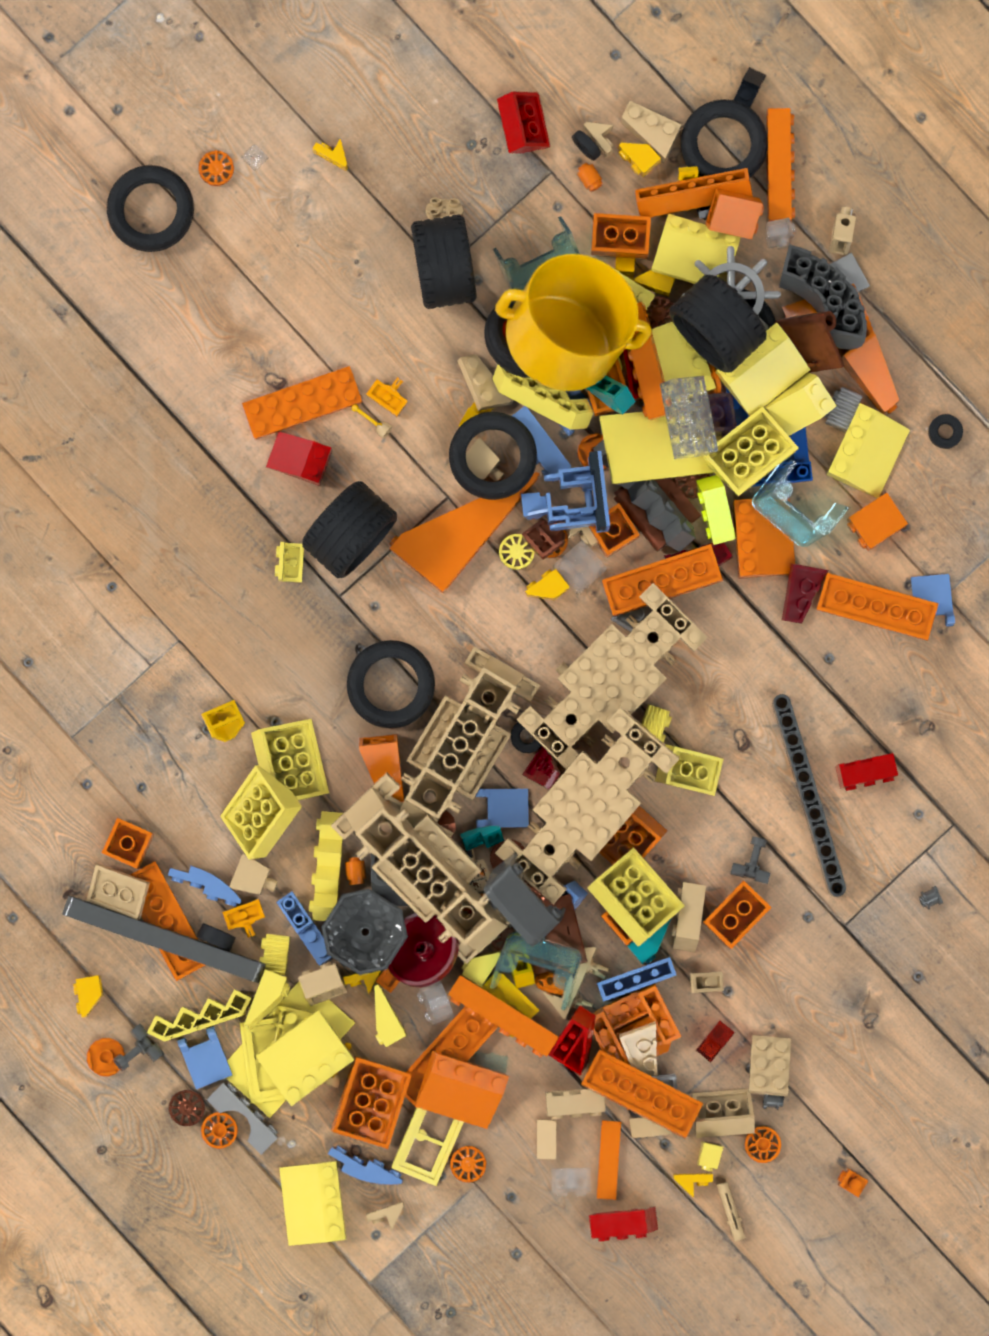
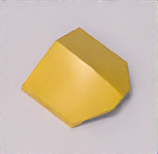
M234 700L201 714L211 737L222 742L234 739L245 724Z

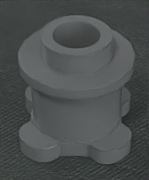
M936 886L931 887L932 889L927 892H920L919 901L923 908L926 907L929 910L933 905L943 904Z
M764 1094L763 1109L770 1107L779 1110V1107H783L784 1096Z

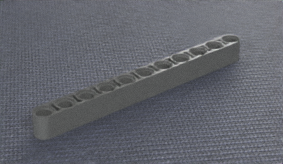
M779 694L772 702L774 714L827 891L831 896L839 897L846 891L844 877L791 701L787 695ZM777 699H784L786 707L779 708L776 705ZM783 717H789L792 720L790 727H785L782 724ZM794 735L797 738V744L790 745L787 741L788 736ZM794 754L802 755L803 761L801 764L793 761ZM800 772L808 774L807 782L799 780L798 775ZM810 790L813 792L814 798L812 801L804 798L805 791ZM811 809H817L819 811L820 815L818 819H812L810 817L809 813ZM821 827L824 829L825 835L823 838L816 836V828ZM822 846L830 848L829 856L825 857L821 854ZM829 864L836 867L834 875H829L826 871V867ZM834 883H839L842 887L841 892L838 894L832 891Z
M68 896L62 912L67 917L256 983H260L266 966L262 962L142 920L128 917L76 897Z

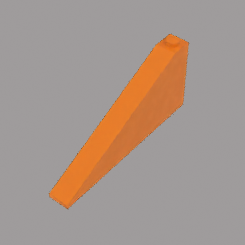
M538 472L533 473L529 482L512 496L496 500L478 498L408 530L399 537L396 535L389 543L391 545L390 551L441 593H444L519 503L521 494H526L540 477V474Z

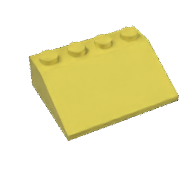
M668 214L651 271L695 284L704 276L695 266V261H702L710 270L718 265L727 263V247L733 246L734 254L736 255L741 237L711 231L705 224ZM727 272L717 275V277L727 283Z
M673 321L652 329L671 404L709 393L716 388L707 361L685 340Z
M775 323L766 331V340L733 372H722L717 369L715 373L746 413L751 416L808 373L810 368L778 323Z
M860 403L826 475L875 498H879L910 430L877 410Z
M761 407L705 451L703 457L714 473L736 495L740 496L799 450V448L764 407Z
M311 719L263 728L251 733L259 766L292 791L298 801L329 793Z
M255 765L220 817L247 858L251 860L263 858L269 854L302 806L292 791L262 767Z
M632 848L587 888L638 947L685 906L635 848Z
M319 1010L256 1055V1058L291 1106L354 1060L353 1055Z
M337 1160L280 1167L289 1246L346 1240Z

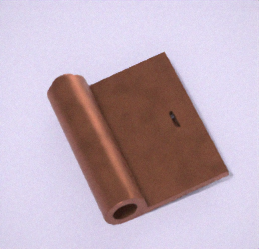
M831 311L783 318L774 322V324L778 323L790 338L810 368L808 373L843 368L845 366L830 333L836 325L835 315Z
M671 478L655 480L691 524L702 516ZM619 488L614 493L615 502L617 504L620 503L629 519L658 552L667 545L663 531L649 524L645 510L631 502L626 488Z
M571 894L561 896L555 904L551 903L548 899L542 900L546 907L549 905L556 906L559 910L564 907L566 911L561 922L534 947L524 940L533 974L537 975L554 969L588 962Z

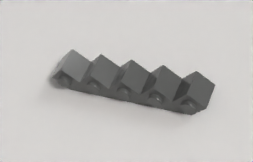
M603 439L593 450L602 452L603 465L609 468ZM655 480L619 484L628 490L631 502L645 510L649 524L663 531L668 546L680 552L696 538L693 525Z

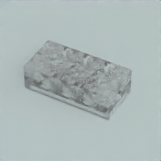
M704 376L677 378L661 383L660 389L674 460L707 456L718 452Z

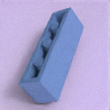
M526 406L512 415L521 421L532 434L537 448L536 465L539 464L542 467L541 473L543 476L558 474L559 469L572 467Z
M668 957L598 982L597 986L604 1002L676 976V972L671 958Z

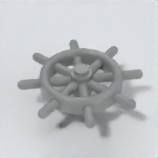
M729 246L727 247V263L718 265L712 270L702 261H695V266L704 275L717 276L727 272V284L744 299H756L753 310L757 315L762 309L764 299H778L781 297L780 291H764L762 281L757 275L767 265L766 259H761L751 269L746 265L735 263L734 247ZM735 272L744 274L745 277L735 286ZM750 281L753 283L755 291L741 292ZM761 319L767 331L768 325Z

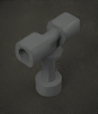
M752 836L750 844L754 845L750 862H745V866L733 863L730 874L742 878L744 876L754 878L756 882L768 884L771 873L759 870L760 866L757 865L761 847H766L767 840Z
M140 1023L130 1031L137 1040L135 1042L136 1047L124 1056L119 1054L113 1060L116 1066L121 1071H124L129 1067L128 1062L140 1053L143 1055L147 1053L153 1062L163 1056L164 1053L156 1043L152 1044L147 1037V1031Z

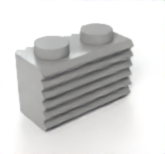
M841 387L840 391L836 390L832 399L837 406L824 416L827 418L825 423L846 432L863 396L845 387Z

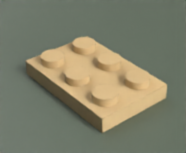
M97 864L95 865L86 901L138 920L141 919L150 882Z
M752 1035L749 1093L788 1096L790 1038Z

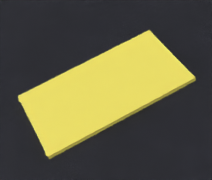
M716 405L672 408L673 415L655 420H648V417H645L643 412L600 416L612 484L714 473L705 462L703 453L722 439Z
M300 981L290 990L287 998L284 997L282 1002L265 1018L279 1017L281 1011L279 1006L311 1013L319 1010L340 1039L355 1024L354 1020L350 1019L330 999L311 1006L305 998ZM277 1028L252 1033L255 1060H258L256 1055L271 1045ZM241 1045L227 1060L232 1076L226 1079L250 1100L243 1046ZM257 1063L259 1091L278 1089L261 1063ZM286 1099L254 1104L270 1118Z

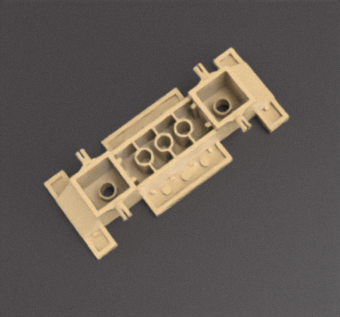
M654 583L639 597L652 612L640 622L630 615L626 621L633 629L627 637L611 624L557 678L571 693L559 703L549 695L544 702L552 710L545 719L531 706L516 719L566 770L579 756L572 748L577 741L583 739L589 747L596 742L588 732L598 720L613 733L615 729L607 722L621 707L631 715L667 679L654 664L664 658L672 666L677 660L669 652L679 639L694 652L708 638ZM655 633L658 636V641L650 643L647 638L648 634ZM572 714L576 717L574 725L566 723L565 718L567 715Z
M476 647L472 649L464 664L480 674L474 680L465 674L461 677L460 681L470 686L469 692L462 704L457 703L446 695L444 696L406 760L407 763L421 770L420 775L414 779L404 773L401 780L411 786L410 792L403 803L393 797L387 799L399 812L403 811V809L407 810L406 813L408 812L410 815L406 819L413 827L427 814L437 823L447 808L458 813L462 806L452 801L455 792L473 801L511 736L509 732L495 725L506 708L516 714L519 711L520 707L511 702L513 693L531 702L540 687L539 684L525 677L522 673ZM485 694H490L493 697L491 703H486L483 700ZM427 792H431L435 795V800L429 802L425 799L424 795ZM439 825L450 837L453 835L451 831Z
M621 707L607 723L622 736L615 742L607 734L602 741L610 749L599 763L582 751L533 808V811L547 823L542 828L533 821L527 826L536 834L527 847L522 850L508 838L495 853L504 861L516 852L518 856L515 863H519L524 870L523 878L553 904L567 890L565 886L553 877L558 870L568 862L576 870L581 866L582 863L574 857L577 849L592 861L642 803L628 790L633 783L642 776L650 783L656 779L648 771L652 762L667 774L680 759L662 741ZM622 757H627L630 760L628 767H624L621 764ZM547 844L554 846L555 852L553 854L547 852Z
M386 773L332 823L331 827L344 840L353 831L356 832L355 835L364 845L356 855L361 860L369 852L376 855L379 860L372 866V869L425 923L436 914L446 929L438 937L439 940L445 943L451 936L457 938L460 941L458 956L467 964L504 931L510 923L497 908L494 909L488 903L490 900L486 894L481 896L469 884L482 869L428 814L413 827L406 819L410 815L408 812L406 813L407 810L403 809V811L399 812L387 800L400 788V785ZM387 824L391 830L385 832L381 829V825ZM468 907L472 910V913L464 914L462 909Z

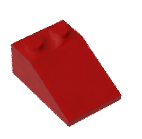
M278 432L266 468L320 486L332 454V448L315 441Z

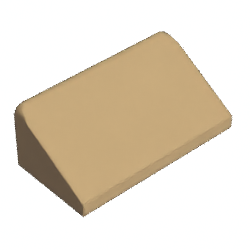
M537 1120V1159H556L557 1120Z

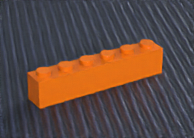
M768 108L766 112L768 138L767 224H791L792 219H795V207H792V200H795V189H791V181L795 180V170H791V163H794L795 158L794 151H791V144H794V133H791V125H794V114H791V108Z
M748 168L636 189V202L640 216L652 218L654 216L711 206L716 188L753 196Z
M638 302V319L650 324L645 303ZM635 331L632 338H635L639 331ZM651 332L650 337L641 348L628 350V356L630 361L634 362L635 369H632L635 380H638L640 385L637 390L640 399L643 398L645 406H642L644 416L648 417V420H655L673 415V410L654 337Z
M461 975L448 993L451 997L449 999L451 1002L458 1006L462 1003L467 1007L466 1011L474 1016L478 1013L484 1017L483 1022L491 1027L493 1024L500 1027L499 1032L507 1037L510 1034L517 1038L515 1042L521 1046L526 1047V1045H529L533 1048L532 1052L540 1058L543 1055L548 1056L559 1036Z

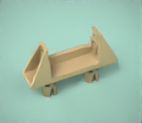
M595 947L584 948L588 962L575 965L563 992L562 999L559 998V995L555 996L545 991L543 993L563 1019L567 1020L571 1009H577L579 1005L593 1008L594 1004L578 998V993L586 974L591 973L605 980L606 976L598 970L609 971V968L594 962L593 958L597 951Z

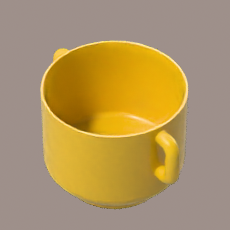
M581 254L559 255L545 261L536 269L523 290L509 289L505 291L495 307V311L500 317L508 319L506 341L517 365L534 381L561 391L583 390L596 384L607 375L624 349L634 350L641 348L652 332L650 324L638 319L636 298L631 287L621 274L603 261ZM512 301H516L513 308H508ZM635 331H639L636 337L632 338Z

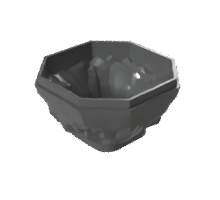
M371 889L342 894L321 927L327 954L358 975L386 970L408 937L402 909ZM364 928H367L369 930V934L367 936H364L362 934V930Z

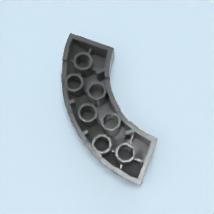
M789 244L779 288L789 290L801 296L815 308L817 313L831 311L835 315L836 325L830 333L837 348L851 350L861 347L866 338L867 320L865 319L864 306L861 304L855 287L850 285L846 280V276L837 267L833 268L829 265L826 259H820L812 255L811 251Z

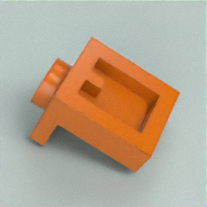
M850 1169L843 1170L837 1179L840 1181L838 1184L840 1187L858 1198L868 1183V1180Z

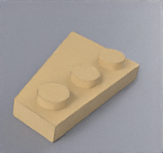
M477 354L458 359V364L478 411L510 405L513 402L511 398L498 392L492 379V373Z
M656 1022L619 1034L630 1066L650 1076H657Z

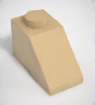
M644 1117L629 1119L632 1138L671 1134V1131Z

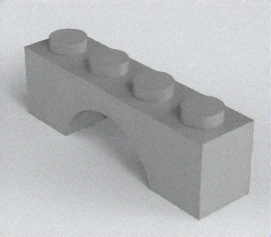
M222 1083L207 1101L219 1113L230 1110L242 1113L250 1124L248 1142L262 1155L279 1138L276 1135L278 1131L271 1124L267 1126L263 1122L265 1118L257 1110L255 1112L249 1107L251 1105L250 1102L244 1097L240 1098L236 1094L237 1089L231 1083Z

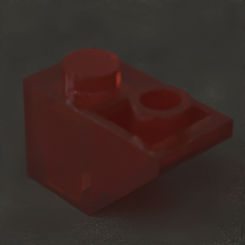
M718 1020L696 1051L711 1063L735 1032Z

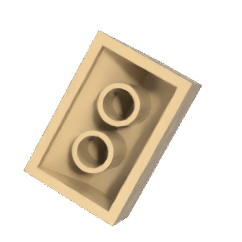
M749 1089L692 1093V1098L703 1103L694 1121L696 1138L755 1133L754 1112Z

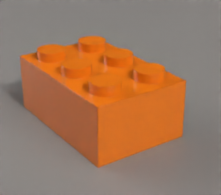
M594 213L591 255L648 259L651 217Z
M743 880L702 923L729 949H732L772 907Z

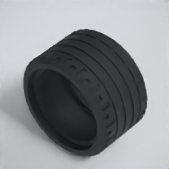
M458 214L451 217L445 216L432 220L414 221L411 225L424 307L434 309L447 305L453 306L454 304L474 302L477 298L464 217Z
M704 275L685 295L680 297L670 307V317L681 335L698 354L722 372H733L766 340L765 326L756 312L737 291L715 275Z
M363 481L354 482L340 493L315 520L303 537L302 547L307 552H310L328 571H331V574L336 578H345L373 552L397 521V512L389 507L385 501H382Z

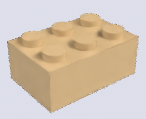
M331 962L320 966L321 969L314 972L313 969L304 971L302 976L298 977L305 998L311 1006L348 993L336 964L332 965Z

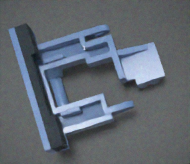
M593 451L589 453V466L559 469L558 474L544 476V481L560 480V489L581 487L585 494L586 507L568 509V505L552 507L550 492L546 493L545 496H540V492L521 494L523 517L532 520L547 515L551 531L596 526L597 533L608 532L610 520L602 452Z

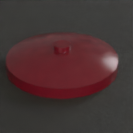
M417 913L404 918L408 937L388 966V969L397 980L407 986L415 988L431 986L442 980L451 971L456 962L459 952V940L453 936L445 941V943L439 940L438 937L446 929L436 914L426 923Z

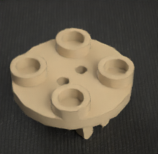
M434 197L430 199L425 212L430 220L458 214L463 216V207L460 205V200L456 198L449 200Z

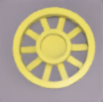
M522 534L509 535L500 544L499 557L502 563L510 569L520 570L526 568L534 558L535 552L532 548L524 550V547L528 545L527 542L520 545L522 538L524 539ZM513 537H519L518 544H515ZM511 539L513 545H509L506 541ZM503 545H505L510 549L502 550ZM532 552L530 558L524 555V553ZM509 553L510 555L504 559L502 554ZM522 557L528 560L524 565L521 560ZM510 558H513L512 565L506 562ZM519 560L521 566H514L515 561Z

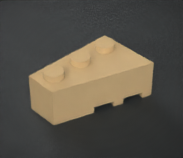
M629 101L621 123L644 144H649L661 158V161L665 163L680 132L681 124L632 101Z
M683 882L682 888H678L677 897L685 906L674 915V918H677L676 924H673L671 936H674L672 949L689 952L696 951L701 928L706 891L705 885Z
M590 1089L545 1092L547 1116H551V1119H561L563 1115H571V1118L582 1117V1113H590V1116H600L605 1111V1098Z

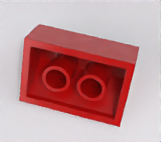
M512 91L497 98L509 153L523 154L551 147L538 92Z

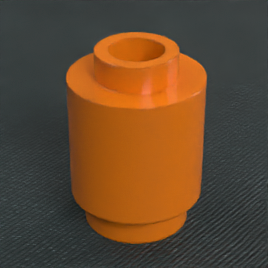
M585 163L578 168L579 172L577 175L585 188L589 189L590 192L599 189L603 185L602 177L593 164Z
M359 857L349 858V862H345L346 877L349 880V885L365 884L364 860L360 861Z

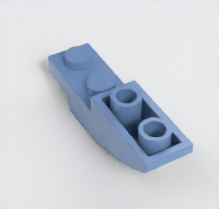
M190 866L189 873L172 868L169 869L168 876H172V881L183 883V880L191 882L190 886L200 889L204 885L203 894H207V899L218 901V898L225 899V904L235 907L237 903L242 904V899L229 885L211 873Z
M290 892L276 903L318 965L321 966L332 960L333 958L326 952L322 933L295 894Z
M339 1145L336 1148L332 1146L328 1153L344 1163L341 1169L342 1172L357 1179L388 1185L401 1184L403 1181L400 1178L402 1174L394 1169L390 1171L385 1169V1164L377 1159H374V1161L369 1160L365 1166L363 1165L364 1160L355 1155L353 1158L346 1154L347 1150Z

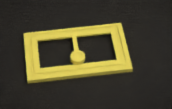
M279 1017L263 1019L250 1031L246 1030L245 1022L239 1023L250 1104L285 1099L279 1089L259 1091L256 1064L260 1062L255 1060L251 1033L277 1028L275 1024L278 1023Z
M417 1107L391 1168L437 1186L464 1122L453 1119L443 1143L427 1136L423 1129H419L427 1110ZM415 1138L418 1141L428 1140L442 1146L431 1172L405 1162Z

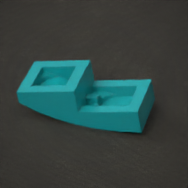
M499 826L480 827L460 834L466 851L482 844L489 848L504 841Z

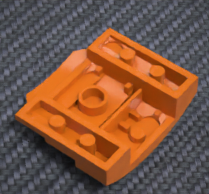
M655 983L622 996L593 1012L596 1015L593 1035L601 1050L628 1065L630 1063L619 1034L656 1022V1057L668 1052L671 1042L682 1037Z

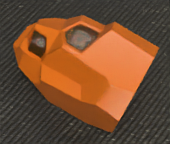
M545 972L536 976L535 984L540 990L563 996L567 977Z

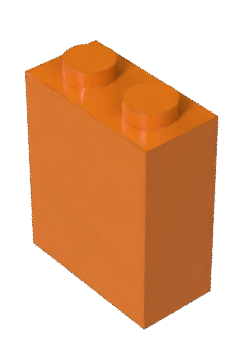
M716 188L705 224L711 231L752 240L753 235L757 233V222L759 216L763 214L764 205L757 197Z
M887 492L847 519L849 522L847 523L848 528L852 533L857 534L860 546L868 551L908 525Z

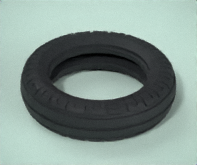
M728 99L714 100L697 108L687 119L681 134L682 156L688 167L698 166V177L748 168L749 177H751L761 167L768 148L767 132L757 113L741 102ZM731 118L746 128L750 136L751 148L748 156L740 164L729 168H720L711 165L702 157L698 149L697 139L701 129L711 120Z
M145 165L129 170L115 182L108 196L107 218L111 229L124 244L139 251L157 252L172 247L185 236L193 220L194 202L189 187L179 175L161 166ZM148 183L166 187L172 192L177 203V211L172 223L163 231L154 234H144L134 230L127 223L124 216V205L128 195L138 186Z
M512 301L508 308H513L516 301ZM494 307L486 320L484 328L485 344L489 354L500 367L509 371V373L519 377L530 378L514 361L504 339L503 324L508 319L500 317Z
M485 412L471 417L458 428L450 444L449 463L456 481L467 492L483 499H503L519 492L529 482L536 468L537 448L532 434L521 421L505 413ZM483 431H503L509 434L519 447V465L511 476L502 481H484L475 476L467 465V447L470 441Z
M386 640L368 646L357 655L348 672L347 693L353 708L365 721L378 727L400 728L415 722L426 712L434 696L435 677L429 661L417 648L405 642ZM384 658H398L407 662L414 669L418 678V690L414 699L409 705L397 711H384L375 707L367 699L364 691V678L368 669L375 662Z

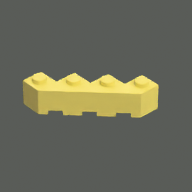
M497 365L492 379L499 393L570 430L588 428L594 412L587 399L570 400L566 391L546 387L532 378L513 375L500 367V365Z
M322 811L321 819H317L316 830L320 831L319 844L314 847L317 869L316 873H312L311 885H315L314 901L310 900L309 912H313L312 920L325 921L338 902L343 838L331 827V824L343 813Z
M234 989L226 1006L208 998L200 1014L186 1007H181L174 1023L156 1015L147 1033L165 1042L244 1016L253 998Z

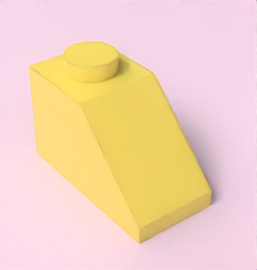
M499 950L476 955L467 964H463L462 969L464 972L462 975L482 987L503 952Z
M702 1141L697 1163L701 1166V1170L712 1172L713 1168L718 1169L723 1146Z

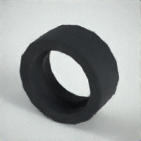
M202 923L197 935L198 938L227 951L231 950L236 939L235 936L205 923Z

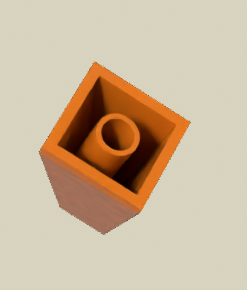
M872 332L865 338V342L861 347L851 349L844 354L842 361L845 365L844 368L880 413L885 414L887 412L890 414L898 408L896 404L900 400L876 334Z
M398 734L359 738V750L373 783L375 784L384 774L388 773L400 785V788L391 797L403 803L405 799L403 781L401 780L402 771Z

